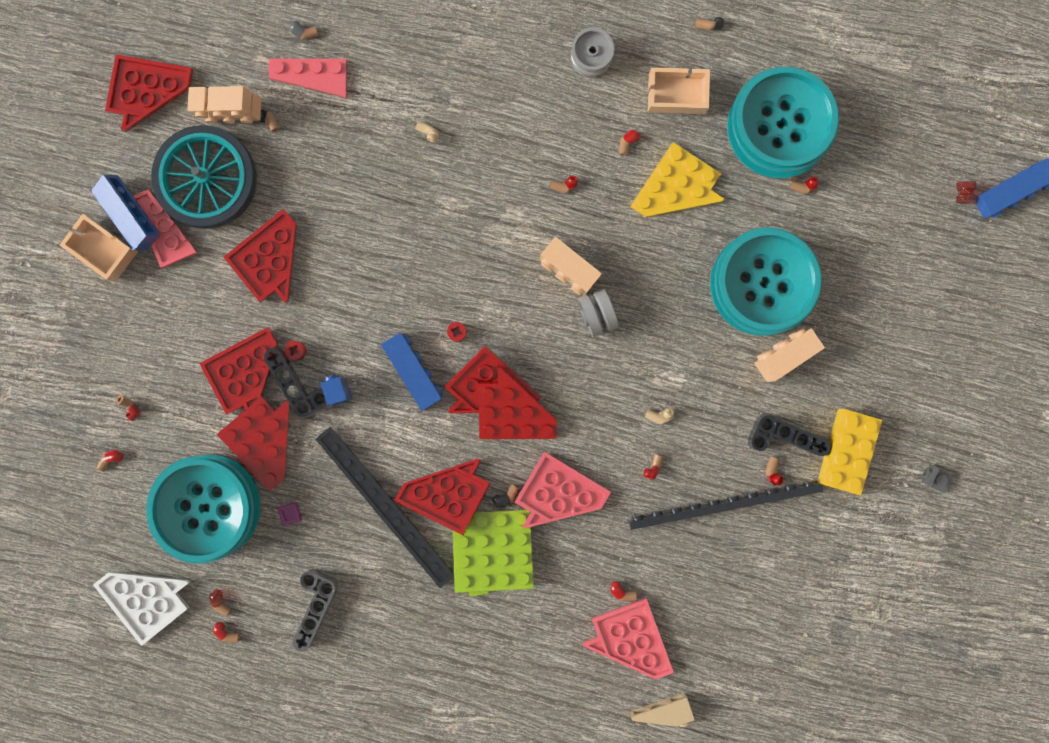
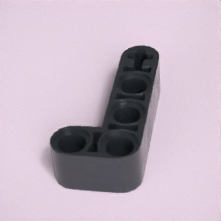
M273 346L265 352L264 360L297 416L306 417L327 405L326 400L319 402L316 399V394L321 393L324 395L322 388L307 393L282 348ZM272 353L279 355L276 359H271L270 357ZM283 361V364H280L277 368L275 367L278 363ZM282 368L286 369L289 372V376L286 378L282 377L279 370ZM289 386H296L299 393L292 394L289 391ZM299 403H306L308 410H300Z
M762 415L756 419L747 441L748 446L757 451H764L772 437L817 456H826L831 449L830 443L827 440L768 415ZM764 419H767L770 423L767 429L762 427ZM783 426L787 429L785 437L780 435V429ZM801 434L805 437V442L802 445L798 443V437ZM756 437L762 439V444L759 447L754 445ZM811 444H820L822 450H819L815 446H811Z

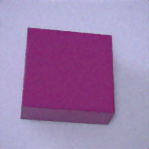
M298 502L277 507L282 526L302 521Z

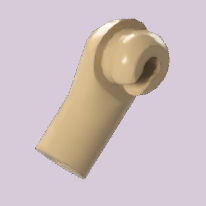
M420 120L418 121L415 129L426 134L428 141L436 142L437 138H439V131Z
M666 408L656 413L648 409L645 418L662 425L673 419L674 410Z

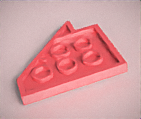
M544 452L514 503L531 512L522 526L523 528H528L602 509L611 492Z
M646 598L592 617L598 636L583 641L584 647L655 680L674 673Z

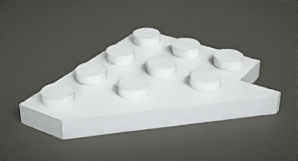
M111 571L93 584L141 646L190 608L178 593L190 583L187 579Z

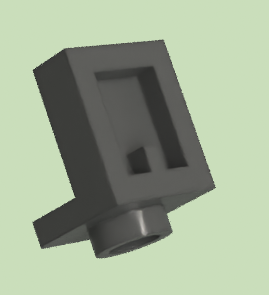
M929 465L922 474V483L945 493L953 475L941 470L937 466Z

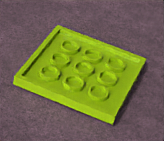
M529 511L476 512L464 536L453 531L455 593L534 589L531 528L522 527L530 515Z

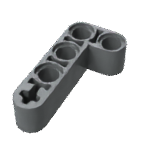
M309 569L300 577L301 586L315 593L293 639V647L300 652L308 650L313 644L338 590V582L335 578L315 569ZM307 575L314 577L315 582L313 584L307 582ZM324 583L332 585L333 589L331 592L324 589ZM316 601L323 602L324 609H318ZM308 619L315 620L316 627L309 626ZM306 633H308V635H307V637H306V639H305V642H306V643H305V644H302V639H301V638H302Z

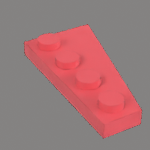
M269 59V78L271 80L347 99L346 59Z
M149 189L133 196L160 234L151 245L160 268L168 267L198 254Z

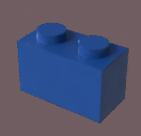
M335 374L326 377L325 382L320 383L328 406H335L353 400L345 377Z

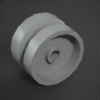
M592 27L584 29L576 35L572 43L571 63L578 74L584 77L595 78L603 75L609 69L614 55L612 38L606 31Z
M604 288L594 291V303L588 295L577 299L583 321L593 338L603 334L601 322L608 331L619 328L613 306Z

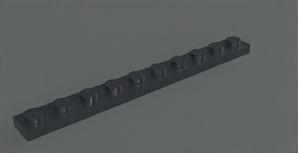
M332 427L326 429L315 440L439 588L444 586L454 577V572Z
M815 480L804 481L801 486L789 484L785 485L784 489L781 490L769 488L765 489V493L761 494L754 491L746 493V497L739 498L738 495L727 497L726 501L720 502L719 499L709 500L706 505L693 503L686 509L673 507L670 508V512L654 511L651 512V516L646 517L643 514L632 516V519L628 520L629 528L633 530L823 492L822 484L815 483Z

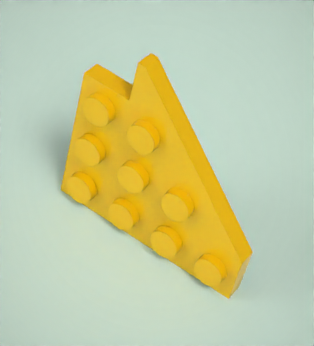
M673 142L630 207L647 218L721 203L724 198L711 190L721 173Z

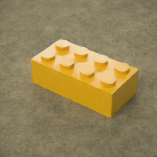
M838 409L829 438L831 449L824 456L817 483L861 496L882 420L850 410Z

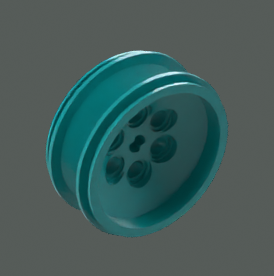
M795 67L770 68L752 77L742 87L732 104L727 121L729 143L736 157L751 171L774 179L795 177L814 167L832 147L839 129V110L830 89L814 74ZM780 105H785L788 111H783ZM761 111H767L770 116L765 117ZM795 118H800L802 120V124L797 123L795 121ZM777 124H781L783 128H778ZM758 129H763L766 135H760ZM791 136L797 137L798 142H793ZM772 142H778L780 148H775Z
M772 227L753 229L735 238L720 252L714 262L710 275L711 297L722 318L735 329L757 336L778 334L801 324L814 310L822 288L820 265L808 244L789 231ZM755 260H758V261L761 262V264H762V268H761V269H756V268H755V266H754V261H755ZM774 265L780 268L779 275L773 272ZM742 273L748 276L747 283H743L740 280ZM762 279L766 281L764 288L759 284ZM779 284L785 286V293L778 291ZM746 292H750L753 295L752 302H748L745 299ZM765 297L771 299L772 305L770 307L764 304Z
M212 454L183 458L166 467L153 482L146 502L147 524L157 544L172 557L195 564L214 562L239 550L253 535L261 513L259 491L247 470L234 460ZM198 484L203 487L202 494L196 491ZM217 486L222 489L221 496H217L215 492ZM186 500L191 503L190 510L185 508L184 503ZM209 504L210 510L206 511L204 505ZM225 504L230 508L229 514H225L223 511ZM193 518L198 520V528L193 526ZM213 520L218 523L217 530H214L211 526Z

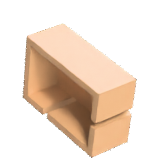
M651 68L648 80V113L706 114L709 109L710 69H692L689 78H686L688 69Z
M243 86L209 87L208 96L206 87H189L188 111L195 114L196 118L204 119L206 123L217 124V121L234 124L235 121L253 123V121H260L261 97L251 93L250 90Z
M82 214L73 226V229L83 233L82 236L70 231L60 244L61 247L106 280L112 282L118 280L138 253V251H133L128 243L121 240L109 229L85 214Z
M556 236L540 255L541 265L549 272L552 269L557 273L556 277L564 284L566 281L572 285L571 289L579 296L581 294L586 295L602 274Z
M804 328L797 329L789 335L790 339L781 340L773 345L774 350L765 351L757 356L758 360L754 364L766 382L778 380L825 348L812 328L807 330Z

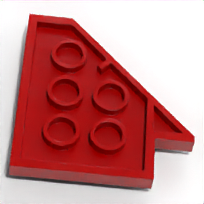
M116 54L105 111L123 115L121 131L128 132L188 91L189 87H191L194 70L190 67Z
M282 209L223 257L260 303L275 291L285 303L289 302L297 224L285 209Z
M270 327L199 363L226 415L242 407L246 410L263 395L270 369L264 360V354L271 347L278 346ZM272 353L271 359L275 357V354Z
M486 345L445 385V388L458 399L448 409L449 413H479L478 383L480 381H498V366H502L538 401L541 399V395Z
M498 366V381H480L478 383L479 439H557V418L502 366Z
M262 395L216 435L270 492L285 479L290 404L286 400L275 410Z
M477 458L403 483L394 501L464 536L491 484L474 475L481 463V460Z

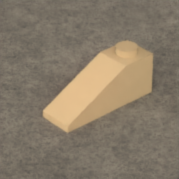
M685 693L629 711L632 721L685 727L691 724V721H694Z

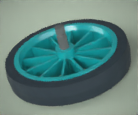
M198 125L187 127L174 133L162 144L153 161L151 181L159 204L171 217L187 226L211 229L227 225L244 213L254 197L257 174L249 151L238 138L214 126ZM205 142L202 167L192 145ZM210 143L223 146L208 166ZM189 148L197 167L192 168L177 156L183 150ZM229 150L236 160L214 170L224 154ZM175 159L189 167L192 174L170 172ZM238 165L240 178L216 176ZM170 176L194 178L174 189L170 187ZM217 180L239 182L234 196L216 185ZM195 185L180 205L175 199L174 194ZM213 186H216L232 197L222 208L212 190ZM200 189L198 212L187 210V206ZM206 189H208L217 210L204 213Z

